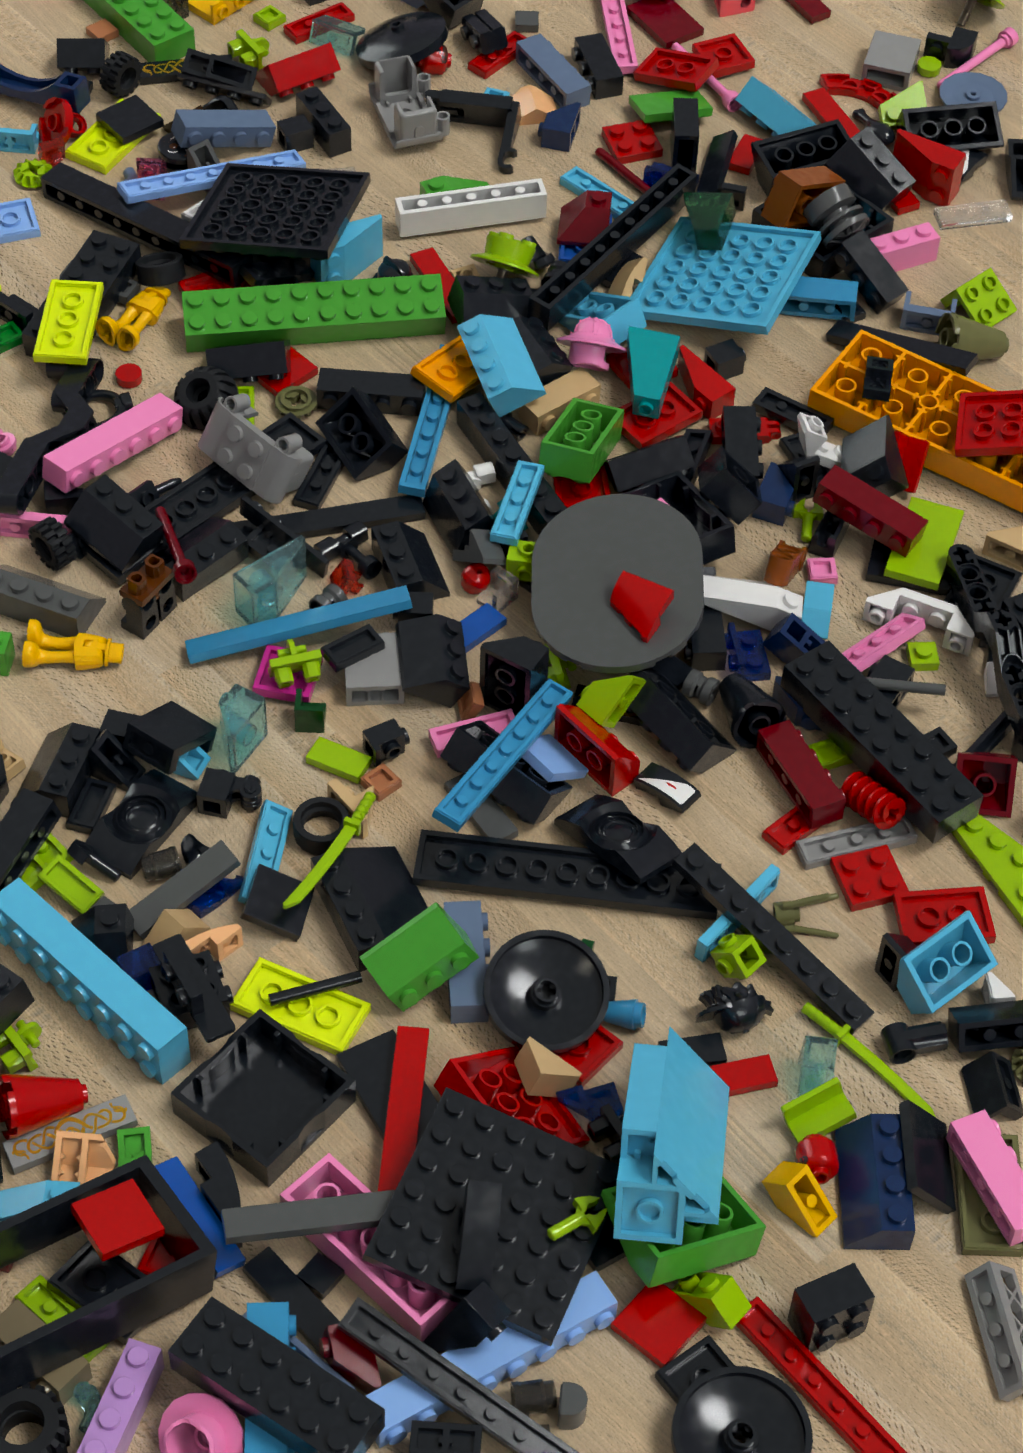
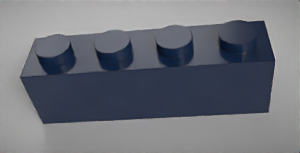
M869 1114L834 1130V1140L839 1160L837 1176L844 1249L910 1250L916 1230L912 1193L907 1190L900 1114Z

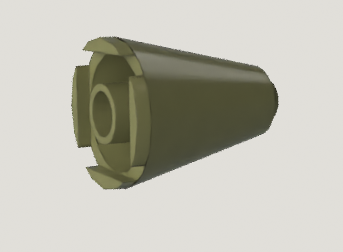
M953 312L944 313L936 326L935 333L939 334L938 342L934 343L977 353L978 360L1000 358L1009 349V339L1006 337L1005 332Z

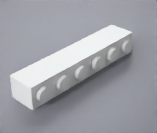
M541 178L395 198V222L400 237L546 218L547 192Z

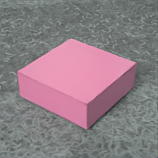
M834 557L807 558L806 568L809 581L837 584L838 574Z

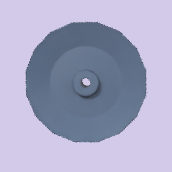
M963 72L954 74L946 78L939 88V97L944 105L996 101L998 112H1000L1007 103V91L1004 86L993 77L982 73Z

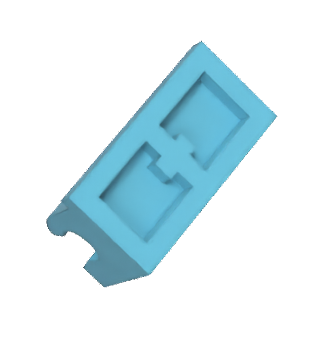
M33 123L30 130L0 128V151L35 154L40 141V134L37 131L38 124Z

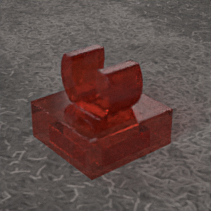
M62 137L44 141L38 145L39 159L45 160L46 163L50 162L52 168L65 158V142Z
M343 558L330 575V582L339 586L346 595L348 592L358 594L364 587V584L357 582L362 575L354 570L353 561Z

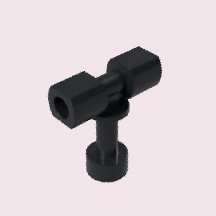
M356 521L343 528V535L334 539L329 536L313 545L314 549L323 552L329 561L339 555L343 559L351 558L358 564V572L367 580L375 578L381 571L382 563L373 555L365 556L358 550V545L368 540V529L361 521Z

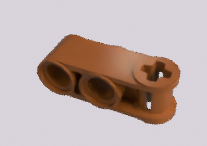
M780 540L775 549L770 552L764 581L775 586H788L795 575L802 570L808 548L794 547L786 544L784 540Z

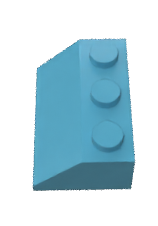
M970 910L962 913L900 959L897 988L911 1014L934 1013L998 965Z

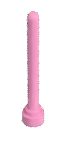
M1011 27L1005 28L999 33L997 41L938 81V89L946 78L957 73L969 72L1001 48H1011L1019 40L1017 32Z
M677 42L671 46L672 50L687 52ZM711 74L705 82L722 97L723 106L729 112L739 110L742 105L735 100L739 93L727 90Z

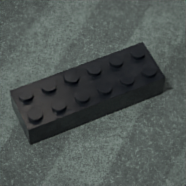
M93 230L59 280L103 282L104 291L97 320L102 316H109L119 301L120 292H124L128 287V281L130 279L133 280L137 275L135 262L141 257L140 244ZM46 299L21 333L25 354L33 357ZM95 329V331H94L93 338H94L95 335L97 334L96 329Z
M212 1296L168 1350L172 1370L205 1392L222 1399L231 1409L297 1453H366L385 1427V1409Z

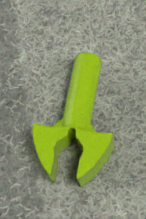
M804 498L795 506L793 518L802 519L801 540L808 543L812 539L813 521H821L824 511L821 506L814 503L813 509L808 512L804 507Z
M595 1196L574 1198L572 1205L576 1209L575 1214L548 1228L547 1235L552 1241H555L581 1225L589 1227L591 1233L594 1234L601 1226L607 1208L596 1215H585L586 1210L597 1205L600 1198Z

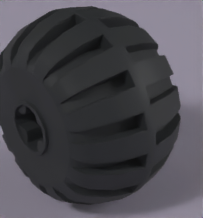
M201 366L194 368V371H188L185 373L186 377L184 379L181 377L177 383L178 386L175 388L174 402L183 407L182 422L192 429L201 431L205 429L219 397L225 400L228 396L239 394L233 378L224 370L213 366Z

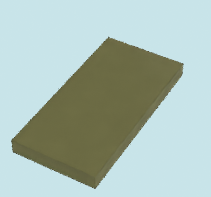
M1001 1134L1006 1145L1011 1146L1015 1151L1017 1163L1021 1168L1018 1135ZM952 1150L961 1255L1023 1257V1242L1011 1247L1008 1245Z

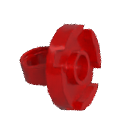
M52 97L43 105L42 108L46 109L44 117H39V134L41 140L48 143L47 146L62 147L69 138H77L86 131V120L80 114L73 113L72 107L67 100ZM73 121L77 123L79 131L73 129Z

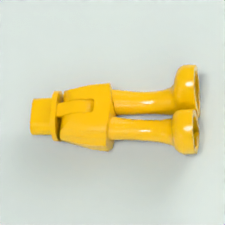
M163 286L145 288L144 291H141L126 303V310L117 321L109 316H102L97 320L95 329L99 337L107 345L114 346L117 343L122 351L133 350L139 344V334L147 324L154 326L160 319L164 307L168 303L167 298L171 295V291Z
M29 619L27 641H24L22 665L26 668H33L41 664L71 663L75 665V670H88L99 668L103 665L107 667L109 663L122 664L124 644L112 643V638L107 640L104 637L87 633H78L77 636L72 637L50 636L43 632L40 621ZM48 650H66V651H48Z

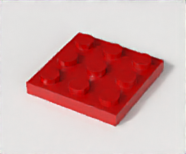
M1023 390L960 393L954 449L955 456L973 457L1023 454Z

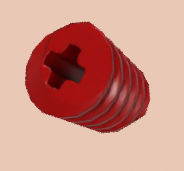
M857 771L850 774L841 787L846 796L845 806L850 807L852 811L866 818L868 822L874 824L878 829L886 830L894 827L905 814L906 802L904 799L898 798L895 793L890 792L886 787H882L879 782L866 776L864 772Z

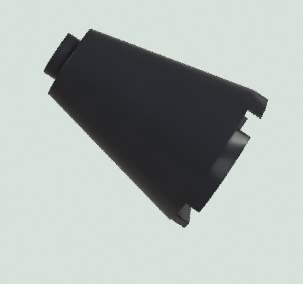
M733 673L721 681L719 691L730 731L734 740L741 747L748 749L756 748L759 729L787 720L783 706L742 674Z

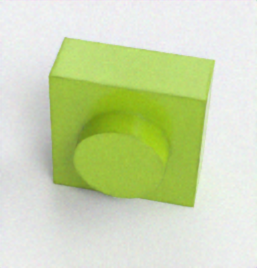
M935 641L907 642L906 654L910 667L914 668L915 671H935L939 669L940 661Z

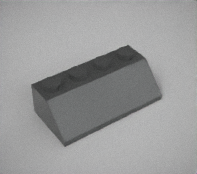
M0 565L1 615L28 623L29 619H36L40 621L42 629L65 637L77 636L78 633H86L106 603V598L9 565Z

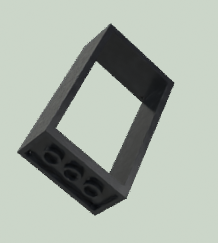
M147 1155L0 1222L1 1269L81 1231L82 1228L71 1212V1203L133 1178L165 1228L164 1236L159 1237V1240L169 1254L175 1258V1262L1 1346L0 1397L213 1290L217 1250Z

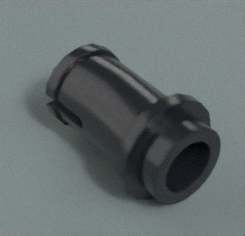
M512 412L500 417L517 441L525 438L527 434L523 431L528 432L529 427L512 416Z

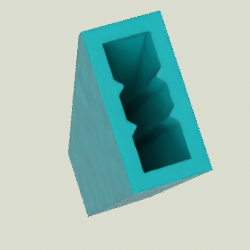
M629 326L627 359L632 414L659 419L679 355L680 336Z

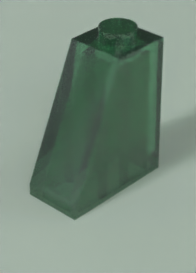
M684 192L686 214L697 250H722L736 215L733 193Z

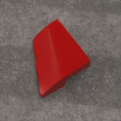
M623 570L614 586L610 605L617 613L624 616L625 622L630 627H635L640 633L641 640L648 643L661 625V615L674 599V590Z

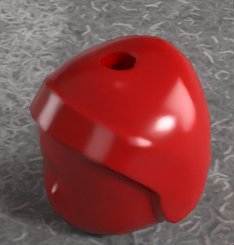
M472 563L463 569L461 573V586L465 592L475 595L489 587L491 575L487 566L482 563Z

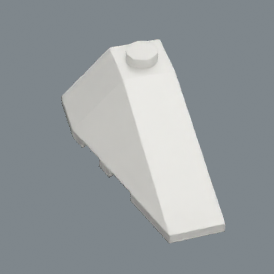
M703 575L704 605L769 631L791 613L795 614L799 619L802 618L803 596L763 581Z

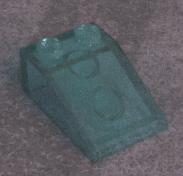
M302 535L233 574L235 610L248 625L280 617L307 577L305 538Z

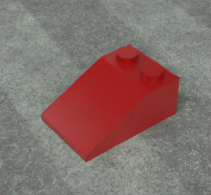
M898 129L893 155L916 180L912 189L924 200L947 208L959 192L966 153Z

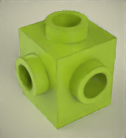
M519 540L517 547L509 546L506 558V578L532 582V555L536 542Z
M727 934L718 941L719 945L710 952L715 961L716 969L724 978L747 979L767 961L753 935Z

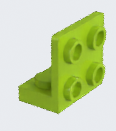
M991 267L940 299L945 308L952 304L953 298L958 299L957 307L962 304L971 320L990 327L1017 311V308Z

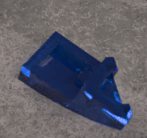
M236 875L235 879L223 878L190 903L187 908L201 919L217 909L241 889L244 877Z
M614 1082L584 1090L582 1085L556 1092L557 1100L590 1121L599 1117L600 1107L608 1103L617 1116L624 1115Z

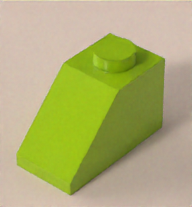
M633 675L592 681L591 684L583 689L581 699L576 705L600 726L614 728L647 681Z

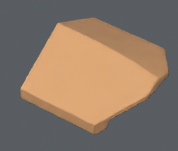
M526 85L521 87L512 96L513 101L520 102L521 121L519 126L540 124V122L545 121L548 112L557 110L554 98L536 86Z
M56 1130L51 1174L52 1181L80 1182V1184H84L115 1169L116 1158L102 1134Z

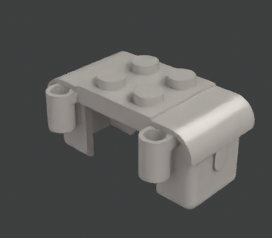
M408 55L376 61L374 65L375 82L368 84L369 94L394 149L443 140L444 136L449 135L450 114L447 111L437 112L430 96H427V105L424 101L425 92L431 90L430 74L422 72L417 75V69L413 60Z
M241 393L228 396L225 400L219 397L198 442V447L212 458L214 462L261 498L270 503H281L285 493L300 488L314 460V456L302 447L303 440L299 434L293 433L282 436L275 442L248 421L247 418L258 416L259 413L250 406L251 400L247 394Z

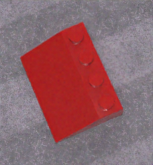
M517 1046L449 1059L434 1084L441 1097L445 1088L448 1087L580 1148L587 1145L590 1141V1138L559 1097L527 1095L514 1063V1059L520 1051Z

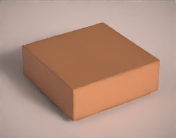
M104 18L87 26L86 34L91 38H105L108 42L119 37V30Z
M471 681L469 683L470 689L457 701L461 721L475 718L485 706L479 683Z
M382 763L360 777V784L365 789L374 786L376 800L380 802L401 788L402 780Z

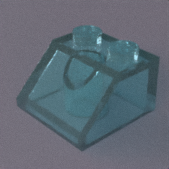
M235 683L229 692H225L221 696L218 703L222 740L229 769L232 773H236L268 735L265 697Z

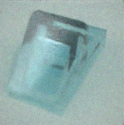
M805 1035L798 1059V1064L801 1068L797 1098L834 1078L838 1039Z

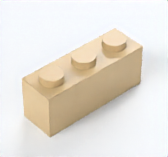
M581 366L544 385L543 387L547 394L519 407L518 418L536 436H539L552 428L573 398L600 403L601 384Z

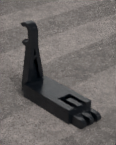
M442 89V91L427 90L425 92L426 104L427 96H430L437 112L447 111L450 114V122L503 127L504 133L497 161L498 169L503 174L513 173V166L511 164H504V161L507 157H517V150L513 148L521 121L520 102L513 101L511 96Z

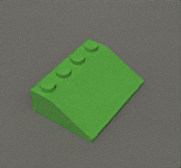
M722 1176L719 1225L684 1221L682 1245L619 1240L630 1266L646 1286L651 1288L756 1256L766 1225ZM616 1186L603 1189L601 1192V1197L613 1226Z

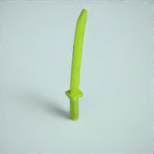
M366 792L352 817L346 816L344 818L343 829L306 878L283 902L284 909L301 903L335 862L353 835H360L361 823L376 800V795L373 792Z
M807 1002L803 1006L801 1012L834 1036L833 1043L837 1047L842 1043L905 1100L909 1099L935 1117L933 1109L901 1077L850 1034L851 1027L848 1024H845L842 1028L811 1003Z

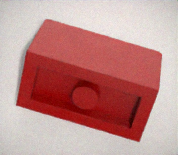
M894 431L909 488L903 491L914 494L918 487L930 443L926 440L912 438L902 432Z

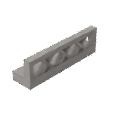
M988 1261L967 1273L964 1277L999 1398L1009 1402L1023 1394V1345L1021 1341L1023 1342V1295L1015 1269Z

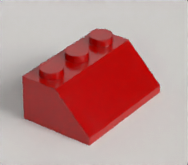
M330 42L269 64L257 71L255 79L271 97L279 94L280 98L293 94L292 89L299 86L301 90H305L314 86L313 81L321 79L322 83L334 79V73L340 71L341 68Z
M561 703L556 706L554 738L589 770L587 774L612 797L634 782L633 779L639 774L640 760L637 755L625 748L613 733H609L579 707Z

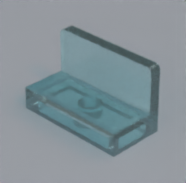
M323 15L312 20L309 42L319 46L331 42L334 51L352 56L354 55L357 36L365 34L366 29L328 15Z

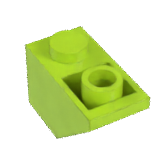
M700 1272L678 1279V1283L672 1289L673 1292L707 1317L706 1324L711 1327L732 1330L752 1307L734 1278L730 1275Z

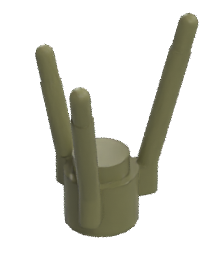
M825 893L794 901L773 902V917L789 932L837 939L839 934L836 932L797 926L794 923L800 922V907L838 899L839 895L837 893Z

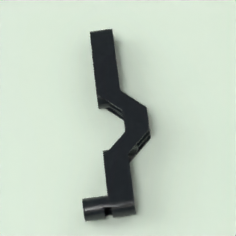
M88 358L87 365L46 363L47 377L49 379H60L52 392L51 408L54 412L61 413L64 417L58 426L34 436L26 437L0 478V514L22 515L43 481V456L96 427V419L93 417L94 411L88 403L104 375V364L101 359Z
M955 544L948 551L946 576L975 637L987 640L992 651L997 694L1014 730L1011 754L1018 761L1023 762V643L1021 628L1012 608H998L973 550L967 545Z

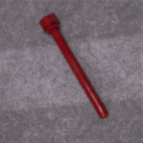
M600 147L595 150L598 158L644 194L651 188L603 148Z
M159 506L155 509L157 519L164 524L163 534L175 561L172 568L174 577L181 584H189L197 577L196 567L191 560L185 558L166 509Z

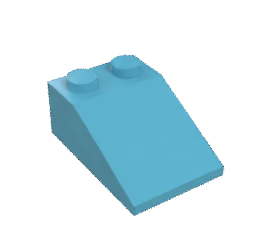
M381 214L349 222L329 259L314 260L310 258V268L315 272L313 277L316 282L352 280L383 256Z
M590 292L559 321L564 327L574 332L575 326L579 323L580 319L583 320L588 317L603 319L611 325L613 339L619 345L627 340L629 326L642 329L647 326L639 298L599 292Z

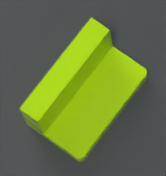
M838 1077L781 1106L784 1121L797 1144L807 1135L821 1134L825 1136L857 1118L855 1110L843 1092Z

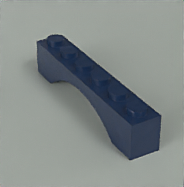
M0 64V94L44 105L52 97L63 98L70 103L73 113L78 114L91 101L86 76L65 71L59 76L38 79L18 74Z

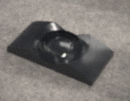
M152 769L131 784L123 800L113 811L101 817L85 843L95 848L94 854L121 871V875L131 880L197 806V791L156 769Z
M596 794L554 819V825L638 884H642L671 866L674 859L682 853L659 825L642 822L632 814L622 800L606 795Z

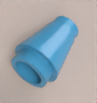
M638 999L609 1001L603 1021L631 1030L643 1028L646 1019V1004L639 1002Z

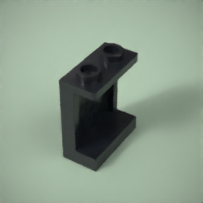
M170 701L128 722L122 747L169 775L176 771L179 756L198 746L206 753L210 752L213 747L217 727L177 703Z

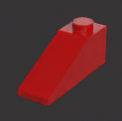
M680 346L677 366L689 398L703 410V415L707 419L716 418L722 414L723 406H734L736 388L686 346Z

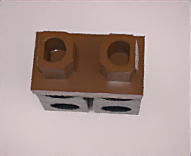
M150 554L144 560L145 565L139 571L132 572L126 578L127 582L119 589L120 596L123 597L122 605L126 610V615L121 619V628L143 640L160 624L159 620L162 622L177 607L173 571L164 565L162 558L154 554Z

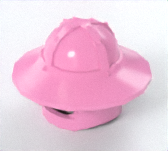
M597 317L580 319L573 333L570 332V335L556 339L557 343L570 346L568 360L573 367L582 366L583 368L606 372L609 370V364L604 361L605 353H626V349L617 344L613 339L611 325Z
M190 1392L173 1400L164 1411L158 1428L159 1450L161 1453H244V1431L236 1413L222 1399L207 1392Z

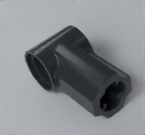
M941 1021L910 1027L906 1023L895 1022L885 1026L880 1032L892 1064H904L914 1059L918 1054L946 1050L949 1045L948 1032L945 1024H942Z

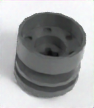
M846 183L838 184L817 196L807 205L802 213L812 229L821 227L819 231H821L822 244L826 250H832L834 246L838 247L843 241L864 230L870 222L868 215L862 213L864 209L861 205L852 206L856 197Z

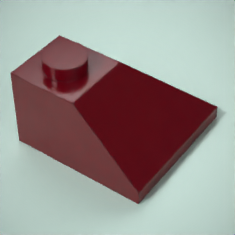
M587 190L561 207L557 244L585 247L610 225L612 192Z
M958 752L956 768L984 795L978 814L1011 818L1018 759L1014 755L990 752Z

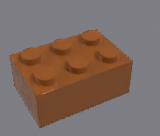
M826 166L779 171L774 178L771 192L764 202L761 216L776 227L794 229L811 227L802 214L804 209L817 196L838 184L845 183L846 180Z

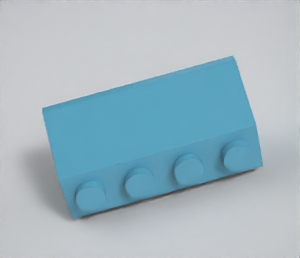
M753 76L735 99L742 105L740 108L742 112L749 117L753 115L757 117L755 122L765 130L771 128L773 130L771 133L773 137L817 125L775 90Z
M479 314L457 326L485 394L499 418L547 394L513 318Z

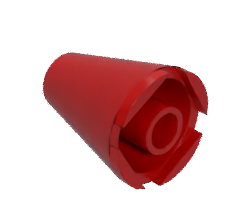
M0 1074V1122H5L7 1130L1 1131L6 1140L15 1139V1137H20L83 1110L84 1104L88 1103L87 1087L85 1084H81L77 1078Z

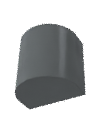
M563 1382L561 1384L557 1423L559 1429L573 1430L584 1423L588 1397L582 1386L572 1382Z

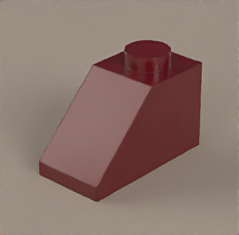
M338 1324L327 1325L323 1337L319 1338L321 1356L323 1359H328L329 1366L366 1394L382 1387L376 1355L337 1328Z

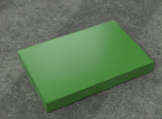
M676 90L629 95V105L644 123L671 121L673 98H697L699 118L712 116L713 107L698 90L696 92Z

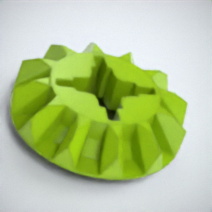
M36 157L31 161L25 159L24 163H17V168L13 170L14 180L17 184L26 188L42 187L40 177L52 169V165L47 164L45 160L38 161Z

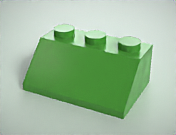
M437 902L360 956L362 963L386 996L403 1012L479 958L467 933Z

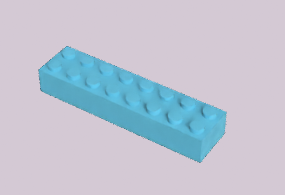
M19 877L0 891V943L4 946L9 945L23 964L29 963L44 983L49 981L64 1001L70 1000L76 1006L78 1013L83 1019L93 1021L104 1038L107 1040L111 1038L115 1041L126 1058H133L137 1061L147 1077H154L163 1085L191 1062L187 1027Z

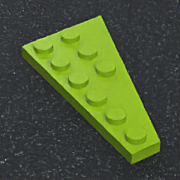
M978 814L976 818L951 833L968 856L977 861L983 869L982 874L988 882L992 881L998 889L999 897L1023 927V846Z

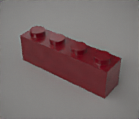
M834 465L818 483L812 500L905 558L921 540L928 524L927 519L837 465Z
M790 720L759 729L757 734V752L792 803L798 808L799 813L810 829L843 819L846 796L843 790L837 788L828 769L822 767L816 752L805 743L801 731L795 729Z

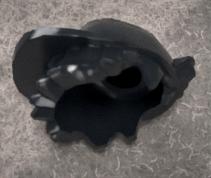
M735 982L732 988L716 984V986L711 987V990L700 993L699 1001L705 1005L706 1010L695 1016V1022L714 1020L723 1031L731 1034L740 1032L746 1034L750 1029L759 1024L764 1014L772 1016L774 1009L771 1006V1001H767L764 995H758L752 984L747 985V988L741 982Z

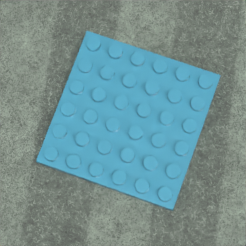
M680 217L646 271L643 281L638 284L631 297L639 298L645 320L768 335L822 240L821 231Z

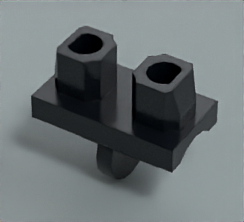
M608 1103L600 1107V1116L587 1124V1134L594 1143L608 1138L612 1144L603 1148V1157L619 1165L624 1115L618 1118Z

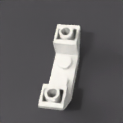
M800 412L797 415L798 431L805 455H818L820 465L831 469L834 465H837L841 468L842 446L826 442L828 437L823 428L824 424L818 417Z
M904 587L867 597L862 620L883 626L891 621L895 614H901L902 612L925 618V624L946 630L942 644L943 648L969 656L975 634L957 605Z

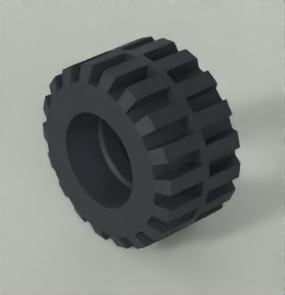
M27 1383L22 1388L15 1389L0 1397V1453H68L67 1446H70L71 1441L70 1429L64 1406L61 1401H57L56 1394L52 1391L46 1394L45 1387L38 1384L35 1389H31L30 1383ZM32 1422L43 1427L40 1435L27 1444L16 1445L5 1440L8 1432L21 1423Z

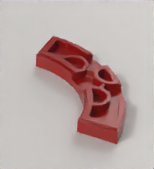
M841 73L820 74L819 82L830 95L854 97L871 104L876 109H878L880 104L897 95L894 92L890 93L883 89L882 84L867 78L859 80L850 78V74Z

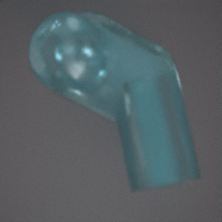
M82 1381L75 1386L73 1394L85 1412L79 1425V1430L86 1433L102 1396L94 1385Z

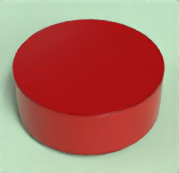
M123 364L115 372L116 382L123 388L137 387L143 379L142 370L136 364Z

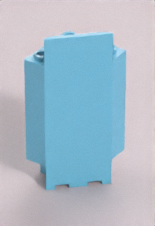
M670 1026L667 1046L634 1043L622 1124L620 1162L616 1185L614 1239L682 1245L684 1221L719 1225L730 1087Z

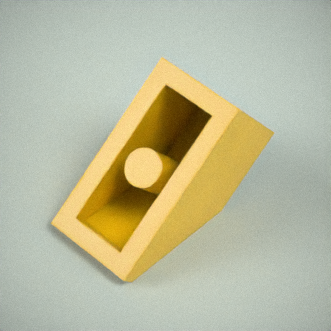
M782 1161L761 1181L776 1207L812 1237L817 1238L838 1217L807 1164Z

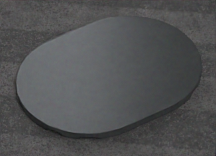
M610 494L593 497L576 503L556 515L540 533L532 555L531 608L534 627L538 636L547 644L550 651L563 661H570L580 665L581 669L599 673L619 674L640 671L655 666L656 662L668 656L673 657L687 645V641L698 630L704 613L702 545L691 522L678 510L664 502L633 494ZM623 570L674 590V599L661 615V625L648 643L643 642L640 638V633L635 627H630L625 622L624 616L617 613L610 605L614 586Z

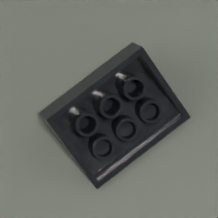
M395 846L344 848L328 871L315 885L357 970L360 972L367 970L360 959L361 955L428 908L417 886L413 884V878ZM324 854L310 858L311 870Z

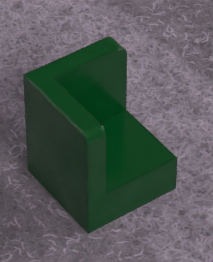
M296 688L294 707L295 732L325 733L326 703L303 702V691Z

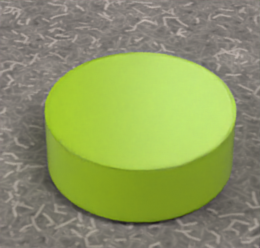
M924 56L918 60L917 72L920 75L932 78L940 74L941 61L936 57Z

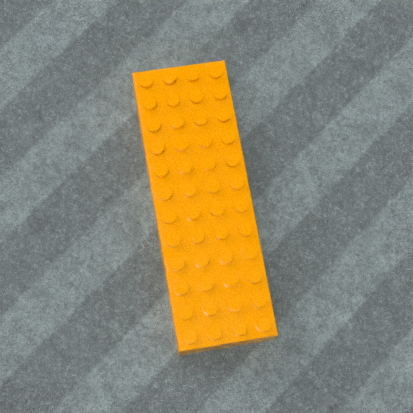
M862 329L810 389L807 406L834 418L835 426L854 433L881 417L889 415L894 431H899L909 437L926 440L930 443L923 467L1023 513V454L973 457L955 456L954 449L960 393L992 392L997 390ZM867 356L894 359L889 402L862 398Z

